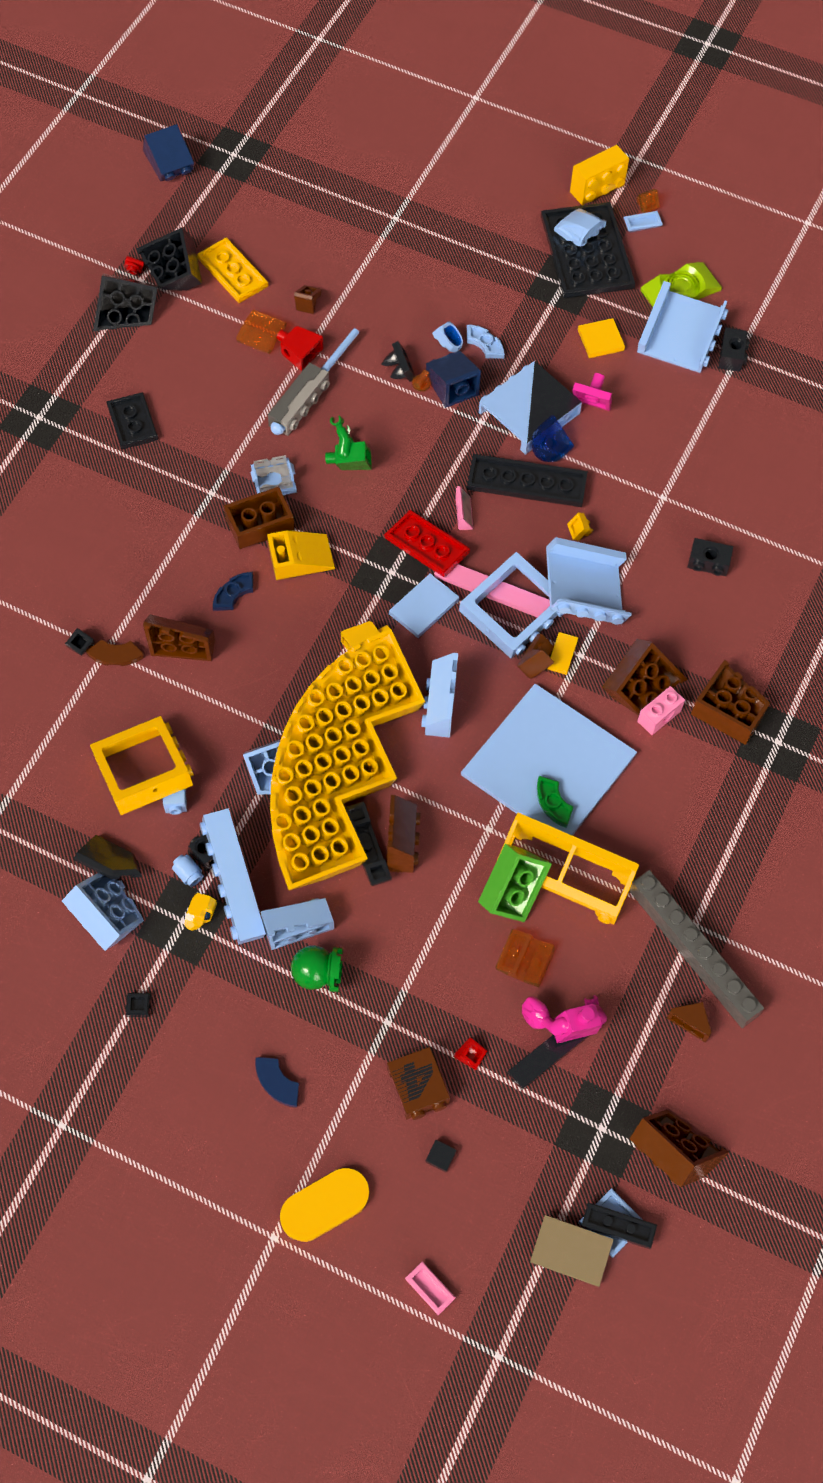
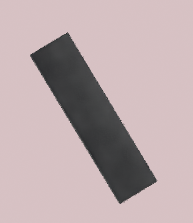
M552 1035L513 1066L507 1074L521 1090H524L589 1036L557 1043L555 1036Z

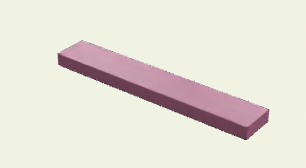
M459 564L445 577L436 572L434 573L435 578L471 592L489 577ZM501 582L486 596V598L537 618L550 606L549 599L505 582Z

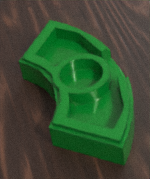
M539 776L537 781V798L542 810L556 824L567 828L573 806L566 803L561 797L558 781Z

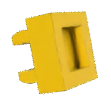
M578 512L567 524L573 540L579 541L583 536H588L593 532V529L589 527L590 521L586 519L584 513Z

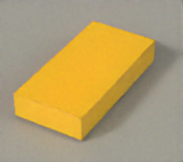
M561 632L558 633L551 655L554 663L547 668L548 670L567 675L578 637Z

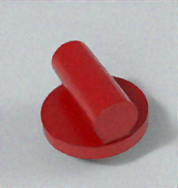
M127 256L124 267L128 273L137 275V273L142 272L144 262Z

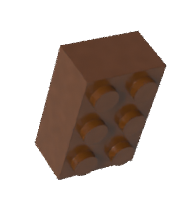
M279 486L223 506L225 519L239 549L267 540V534L295 530L293 515Z

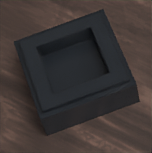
M127 993L126 1017H149L150 993Z
M435 1140L425 1162L447 1172L457 1150Z

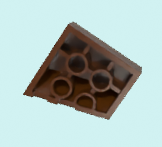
M391 795L387 866L389 872L413 873L414 865H418L419 852H414L415 845H419L420 832H415L416 825L420 826L421 813L416 812V804L396 795Z
M667 1109L642 1118L630 1137L636 1148L645 1153L657 1168L662 1169L669 1176L670 1180L680 1187L704 1178L729 1153L723 1147L721 1150H718L709 1144L711 1139L707 1136L693 1133L689 1124Z

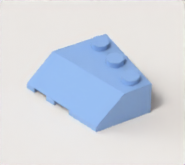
M280 740L246 751L243 754L257 795L271 794V779Z
M97 873L77 884L62 902L106 951L122 940L144 920L133 900L127 897L123 891L125 886L122 880L110 879Z

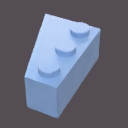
M316 898L308 902L261 911L263 926L271 950L334 929V921L326 898Z

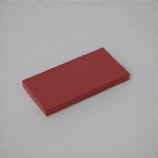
M409 510L384 534L386 540L442 577L447 576L470 553L469 547L412 510Z

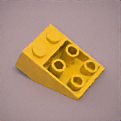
M281 531L267 534L276 580L335 569L327 534L298 531Z

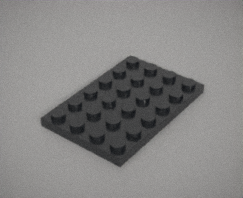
M611 202L541 211L542 223L563 298L635 288L634 277ZM577 209H583L606 221V226L599 230V234L588 238L584 246H577L573 241H567L554 231V227L562 219Z

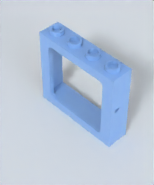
M517 552L460 602L459 611L509 658L514 657L516 654L519 656L526 649L525 645L532 642L536 635L540 634L541 630H547L553 624L555 617L563 615L557 611L550 610L549 606L517 637H512L477 605L516 569L520 570L549 597L548 580Z

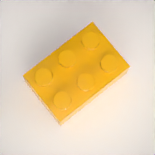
M615 145L574 165L570 193L581 205H584L616 188L622 187L626 180L629 157L618 145Z

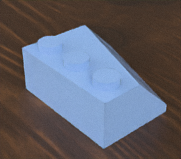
M452 653L432 661L431 678H427L426 690L429 691V696H425L424 709H427V715L422 716L421 726L425 727V735L450 738L458 653Z

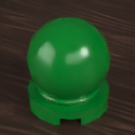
M316 945L306 946L298 950L290 965L294 981L302 988L309 990L321 989L327 985L330 992H339V986H336V983H341L343 961H341L339 954H343V947H333V951L330 953L325 948Z

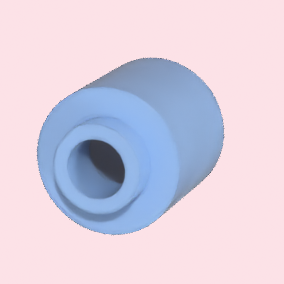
M180 855L173 861L172 870L185 885L188 884L190 887H193L203 879L202 870L189 855Z

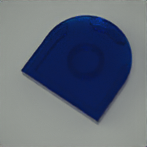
M554 415L546 419L532 435V450L535 456L543 462L558 461L574 447V444Z

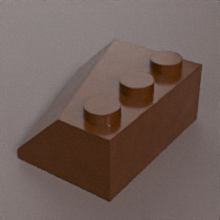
M152 614L145 619L143 627L151 656L212 661L215 644L213 630Z
M636 639L602 688L614 700L635 714L640 715V711L671 686L674 689L677 684L685 682L687 678L652 642Z
M724 659L697 698L691 715L746 745L768 709L770 702L753 686H749L742 680L743 676L739 672L735 673L729 667L730 664Z

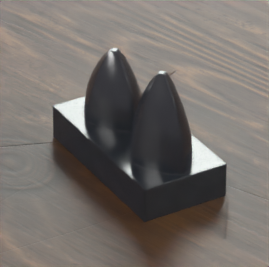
M399 341L393 343L394 350L384 358L381 365L393 366L399 364L392 371L390 377L393 379L407 377L409 382L415 380L416 376L405 349Z

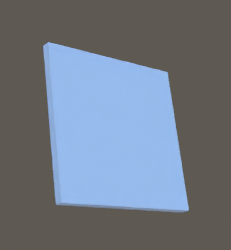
M534 684L461 771V775L516 814L521 813L573 836L633 760L637 751L537 684ZM539 776L558 781L561 797L566 803L573 806L567 828L556 824L542 810L537 798V781Z

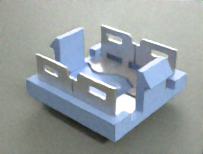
M286 455L273 457L272 460L262 459L253 461L254 464L251 465L252 471L250 473L252 481L255 483L257 494L278 486L283 495L297 493L293 475L296 474L294 465L290 463Z

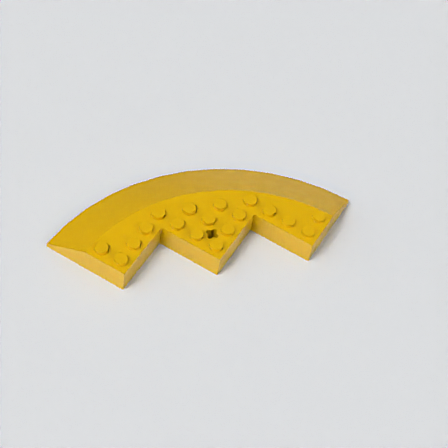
M391 629L369 637L328 665L314 682L310 684L295 706L284 728L276 752L271 779L270 813L277 857L289 890L323 881L361 866L368 859L343 804L393 784L397 777L374 726L418 711L425 703Z

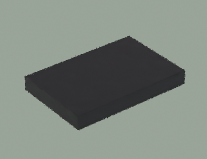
M143 392L106 401L121 450L158 440Z

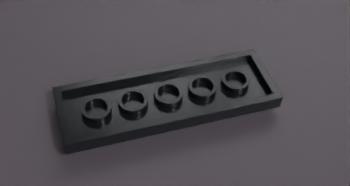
M473 454L467 490L582 507L588 471Z

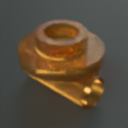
M423 370L420 375L413 378L412 386L415 390L426 391L430 388L431 380L428 377L429 372L427 370Z

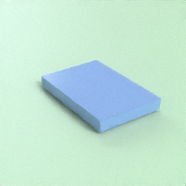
M430 573L389 610V615L419 638L459 601V596Z

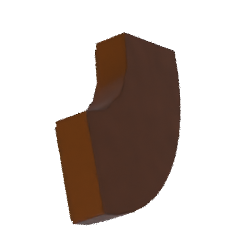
M100 640L86 651V654L91 659L107 666H126L144 658V654L132 641L121 645H113Z

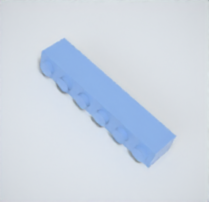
M229 808L203 815L202 822H200V829L202 835H206L209 842L206 843L208 855L213 856L214 864H212L214 876H218L220 880V885H218L220 897H225L227 905L224 906V911L227 919L231 918L233 926L230 927L233 940L237 939L238 945L264 938L266 933Z

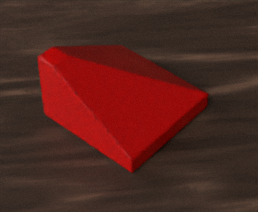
M469 1038L455 1052L453 1057L472 1069L477 1070L487 1050L474 1039Z

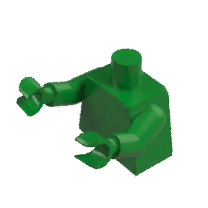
M339 415L337 423H334L335 418L331 417L330 423L337 428L339 444L335 445V452L325 453L326 464H336L340 470H372L371 450L366 442H354L353 438L350 437L349 426L347 425V430L343 427V417Z

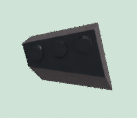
M181 227L136 248L160 289L187 291L202 284L194 239L184 228Z
M102 274L93 331L151 325L158 285Z

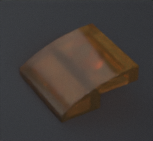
M252 310L243 323L236 341L271 354L275 342L278 340V332L281 329L284 330L287 323Z
M512 929L495 968L510 977L540 987L556 948L553 944L534 939L530 934Z

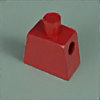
M295 326L289 333L281 329L277 334V339L281 341L282 355L301 371L323 350V336L302 327Z

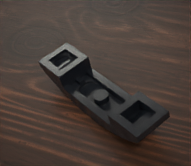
M361 802L345 807L368 858L362 866L371 887L391 881L392 877L387 863L382 856L365 803Z

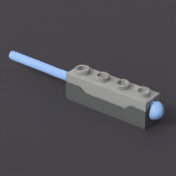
M354 328L322 368L309 362L268 413V423L272 433L275 435L283 433L288 436L292 430L294 431L297 428L302 417L307 416L310 407L316 404L321 393L328 389L330 385L328 371L359 334L357 329Z

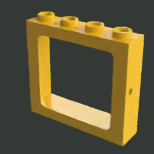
M161 716L90 744L120 815L193 786L191 777L194 776L189 764L185 765L184 762H187L182 750L178 751L177 748H180L175 736L171 737V734H173L168 722L164 723ZM161 735L176 767L173 770L127 789L120 790L105 757Z

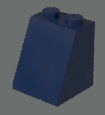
M177 124L144 135L143 152L160 181H171L180 174L187 175L192 172L194 161Z
M461 351L450 353L426 363V376L445 408L479 396L481 371Z

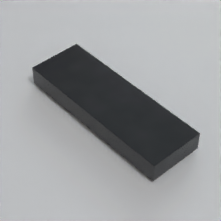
M588 1202L581 1227L651 1249L657 1224Z

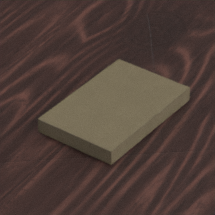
M545 1215L530 1263L599 1287L614 1239Z

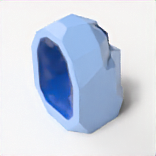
M450 321L432 333L442 347L446 348L449 352L455 353L463 345L460 332Z

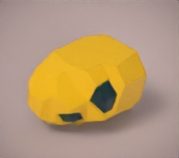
M196 893L191 900L186 914L185 927L194 931L202 927L204 923L211 921L217 905L216 900L211 896Z

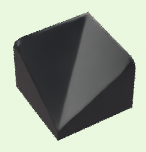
M77 628L65 645L82 656L93 646L95 641Z

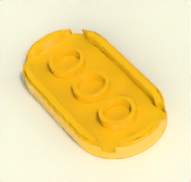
M342 1168L295 1193L285 1201L280 1212V1222L284 1232L290 1238L301 1242H309L359 1214L365 1208L369 1197L368 1183L358 1171Z

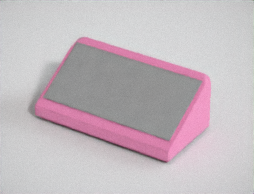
M457 486L455 498L458 529L472 530L471 498L460 486Z

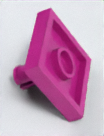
M594 373L590 387L579 383L574 384L573 395L582 403L610 411L612 393L601 390L605 379L604 375Z

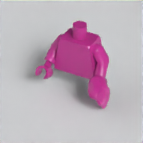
M596 995L593 996V999L584 998L585 1006L566 1010L554 1019L551 1018L546 1005L536 997H528L522 1005V1015L528 1025L534 1029L546 1028L555 1036L557 1043L597 1034L601 1026L607 1021V1016L599 1006Z

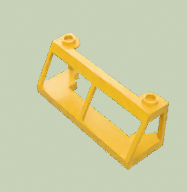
M517 813L505 840L506 844L512 845L515 838L532 841L533 837L569 852L558 880L546 876L541 888L594 910L599 921L614 925L634 881L639 864L521 813ZM573 855L613 871L612 876L616 877L620 884L625 885L617 906L562 883Z

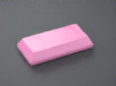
M423 1261L405 1278L437 1315L456 1298Z

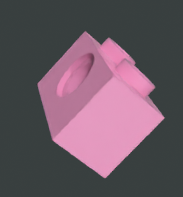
M670 686L640 711L637 722L653 735L682 711L685 699Z

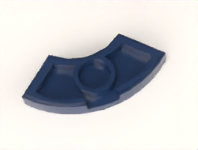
M253 572L238 574L220 587L213 600V611L233 610L236 601L240 597L253 593Z
M256 1057V1072L264 1090L277 1102L297 1108L299 1083L290 1081L282 1074L278 1059Z

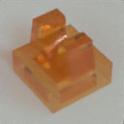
M651 189L636 197L637 204L643 213L660 207L658 191L656 189Z

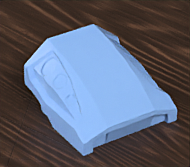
M577 209L562 219L554 227V231L567 241H573L577 246H584L588 238L599 234V230L606 226V221L583 209Z

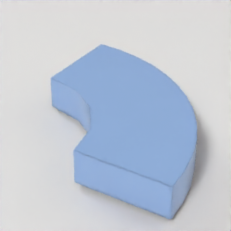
M467 325V344H473L481 348L485 358L504 359V348L497 337H494L489 333V330L483 327Z

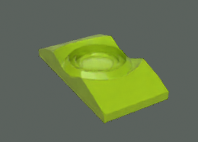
M703 262L685 264L671 274L658 275L643 285L641 292L653 307L664 281L671 283V292L696 300L719 292L722 287Z

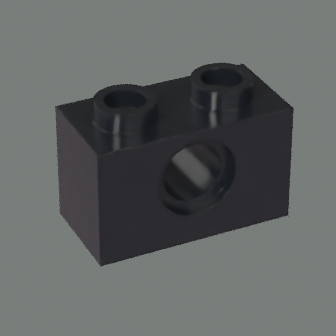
M725 327L721 343L719 369L740 372L742 365H746L748 353H745V350H748L750 339H747L746 330Z
M694 538L687 568L694 571L712 573L716 576H726L734 546Z

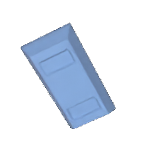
M658 211L623 217L629 232L657 228L663 225Z

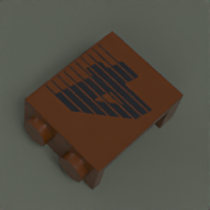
M430 1047L387 1063V1071L389 1076L392 1077L401 1099L406 1120L410 1118L413 1120L420 1119L426 1115V1112L434 1110V1112L441 1111L450 1103V1096Z

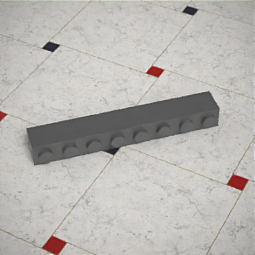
M649 870L634 880L629 892L738 1025L744 1028L759 1017L764 1007Z

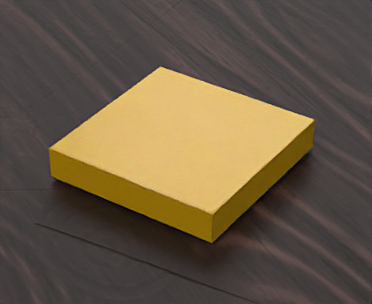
M613 318L578 326L579 335L589 358L624 351L625 345Z

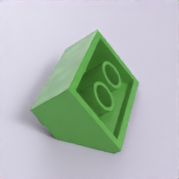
M505 843L478 902L491 914L525 922L552 863L522 848Z

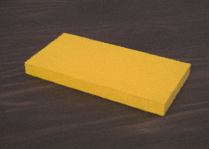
M227 237L197 254L199 261L238 303L243 302L269 286L268 281Z

